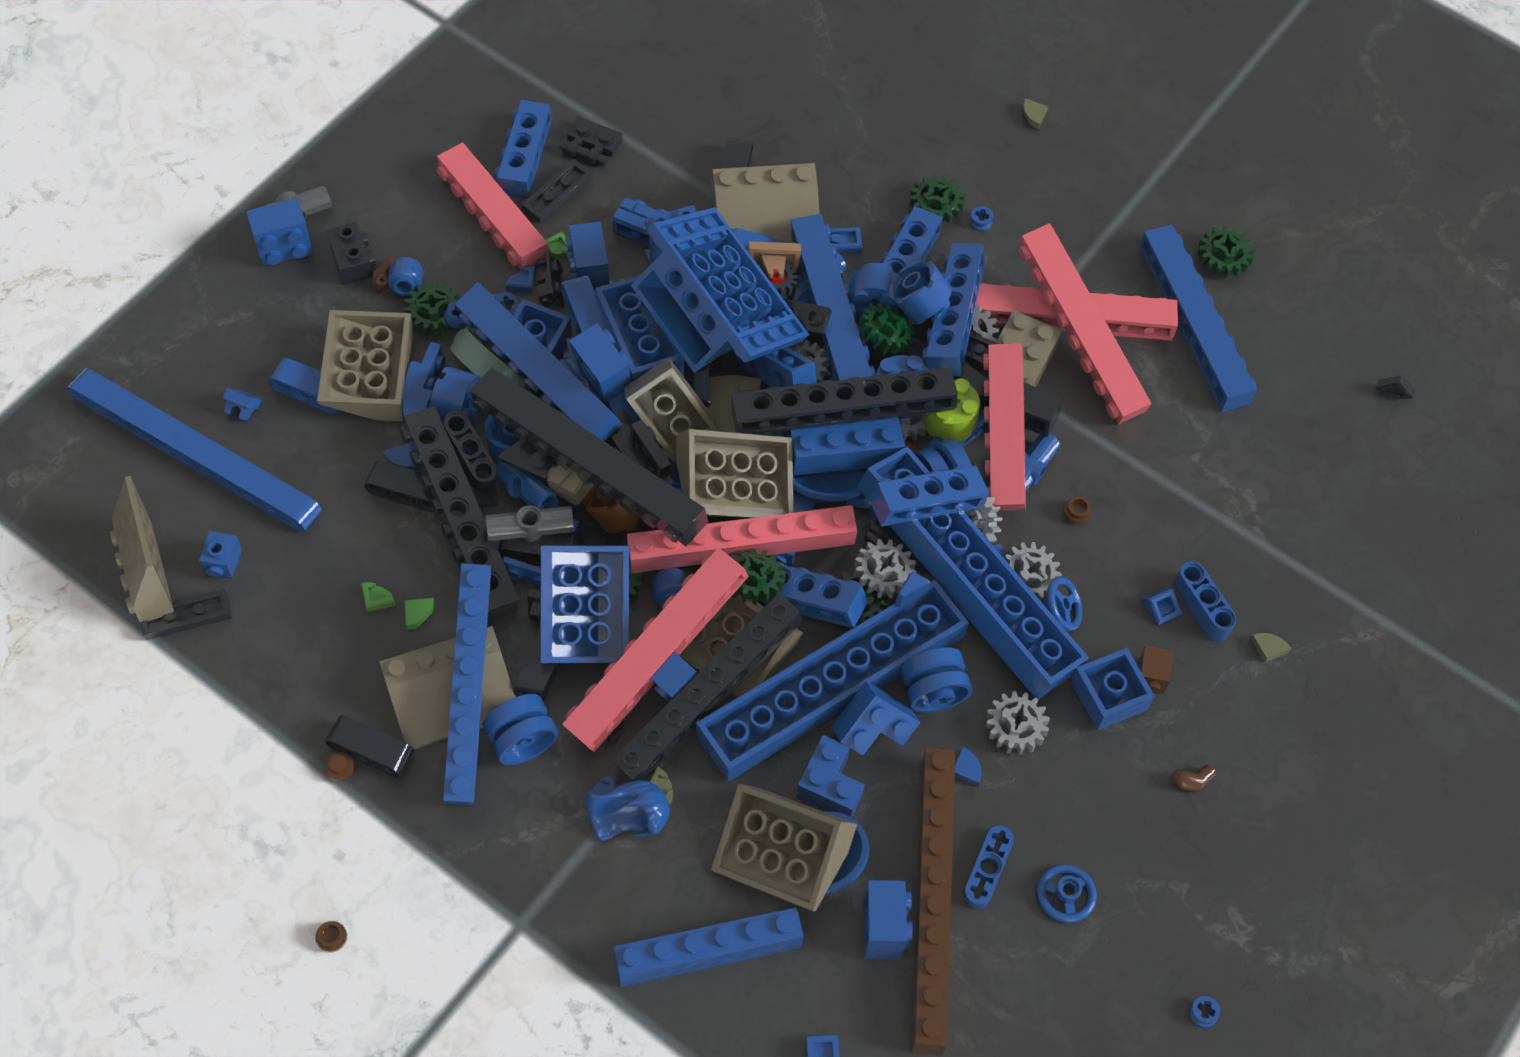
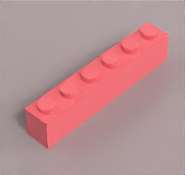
M463 142L437 156L439 166L437 167V173L443 181L447 180L453 194L457 198L461 197L468 212L471 215H476L482 229L485 232H490L496 246L499 249L503 248L513 266L517 265L522 271L524 267L535 266L538 259H546V251H548L546 240Z
M1022 343L989 345V354H984V370H989V380H984V396H989V406L984 407L985 423H990V433H985V450L990 449V460H985V475L990 476L991 486H987L989 491L988 497L995 498L993 506H1000L999 511L1026 510Z

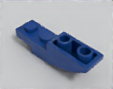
M430 342L422 363L411 361L404 383V416L430 408L432 392L437 381L436 376L438 371L443 370L446 360L442 354L441 344Z

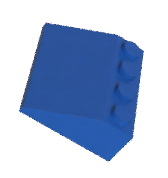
M541 546V663L617 662L624 655V649L629 643V546Z

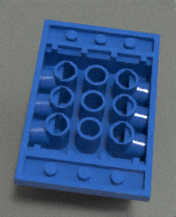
M715 207L655 222L647 229L655 245L662 250V253L638 277L631 287L694 373L720 355L734 350L735 354L745 363L799 343L809 336V333Z

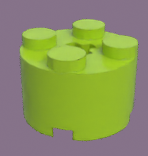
M963 378L954 380L958 392L955 410L924 414L925 429L934 438L935 436L943 440L953 438L961 442L968 439L977 427L980 398L976 390Z

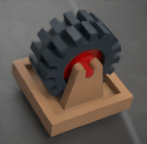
M749 241L747 246L749 254L783 299L792 300L798 282L797 268L801 255V244Z

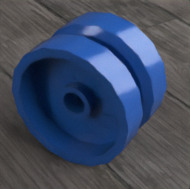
M953 438L936 443L934 449L926 447L914 452L915 456L929 472L934 470H940L941 472L952 470L958 466H972L962 446Z
M937 648L911 657L901 666L902 679L906 687L909 688L907 696L910 706L914 711L928 713L945 710L962 703L971 696L973 688L969 676L964 673L966 666L962 653L958 649Z
M525 694L510 699L493 709L485 717L482 723L483 729L489 741L495 743L494 751L500 763L516 765L531 760L548 750L559 737V731L553 719L547 716V708L542 698L537 694Z

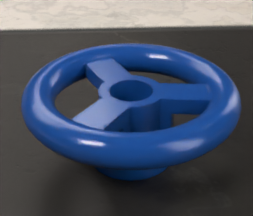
M1062 576L1053 578L1048 585L1047 597L1044 599L1043 605L1067 632L1074 631L1082 621V603L1079 593L1069 579ZM1057 586H1064L1069 595H1062ZM1073 604L1074 618L1071 622L1070 610L1071 605Z
M1069 864L1053 866L1042 874L1037 884V898L1041 908L1048 916L1064 923L1078 922L1086 918L1095 907L1097 899L1095 884L1084 870ZM1062 873L1074 875L1062 877L1058 884L1049 881L1055 875ZM1086 886L1088 893L1087 902L1080 911L1076 912L1074 902L1080 896L1082 887ZM1063 889H1070L1072 895L1065 894ZM1046 891L1058 895V898L1064 903L1065 913L1057 911L1050 905L1046 897Z

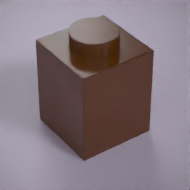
M1145 645L1139 658L1138 667L1153 694H1164L1170 682L1174 651Z

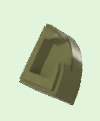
M1025 98L1023 114H1025L1029 120L1028 123L1032 127L1039 129L1047 113L1048 106Z
M1257 633L1251 637V641L1264 662L1285 655L1292 649L1285 640L1274 634Z
M656 767L649 782L656 784L662 789L667 797L669 806H671L673 801L672 783L666 772Z

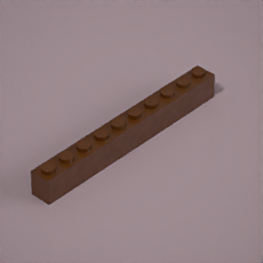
M925 748L922 759L911 1053L943 1055L947 1047L955 750Z

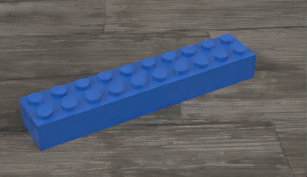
M907 446L869 467L857 487L869 500V496L876 484L883 479L895 480L911 474L918 476L930 472ZM964 512L890 525L1035 698L1039 700L1073 676L1076 667L1087 662L1089 657Z
M933 580L927 592L901 607H897L896 603L696 722V738L726 781L729 782L842 713L865 681L881 689L902 676L900 672L901 666L911 657L932 649L948 648L963 639L969 622L938 582Z

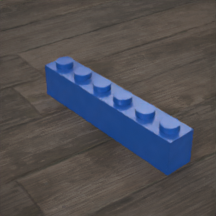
M796 907L614 946V953L620 985L623 987L802 948L804 936Z

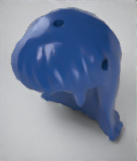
M649 781L624 783L606 794L595 795L590 792L586 797L587 813L590 816L591 826L600 842H604L621 832L632 830L641 831L635 833L637 837L656 835L662 830L670 815L669 802L659 786Z

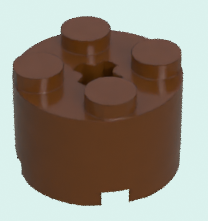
M593 485L583 499L587 512L607 533H618L623 530L630 532L639 525L638 519L641 517L634 511L632 513L627 512L619 504V501L613 497L610 499L606 498L595 485Z

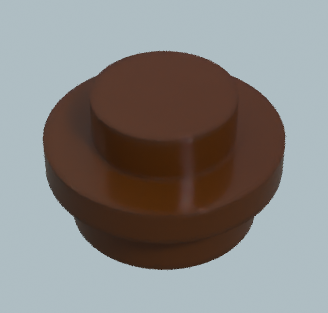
M1083 497L1071 498L1064 506L1066 518L1073 523L1086 522L1092 513L1088 500Z
M345 752L331 754L324 763L326 775L334 781L348 779L355 768L352 757Z
M337 921L325 922L316 932V943L325 952H336L345 945L347 931Z

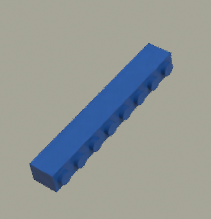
M821 214L791 219V238L793 243L801 244L799 265L811 304L829 307L832 310L824 334H821L834 381L846 380L852 377L876 376L874 366H869L868 347L866 344L862 345L861 339H863V334L859 332L861 327L854 320L856 319L854 303L849 304L848 297L850 292L848 284L842 281V265L836 262L837 250L835 243H830L829 240L831 239L829 224H824Z
M1173 225L1144 231L1139 247L1164 298L1177 300L1178 326L1221 412L1251 404L1257 391L1256 382L1253 378H1250L1246 370L1243 357L1239 356L1235 348L1233 337L1228 335L1224 327V320L1217 313L1213 298L1207 293L1203 285L1202 276L1196 272L1192 257L1183 246L1181 235L1176 232Z
M479 282L455 303L462 312L459 317L469 327L474 324L478 328L475 333L485 343L491 340L494 343L491 349L502 360L507 356L511 360L508 366L518 376L524 373L527 376L524 381L535 392L540 389L544 393L541 398L553 408L557 406L561 410L560 413L603 441L622 424L582 382Z
M461 563L444 804L474 806L491 565Z

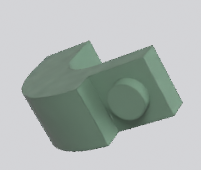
M467 325L464 330L462 329L456 334L450 350L474 374L479 375L480 379L492 367L522 388L526 385L524 381L526 379L525 375L522 373L518 376L508 366L509 362L505 359L502 360L475 333L476 329L472 326L469 327Z

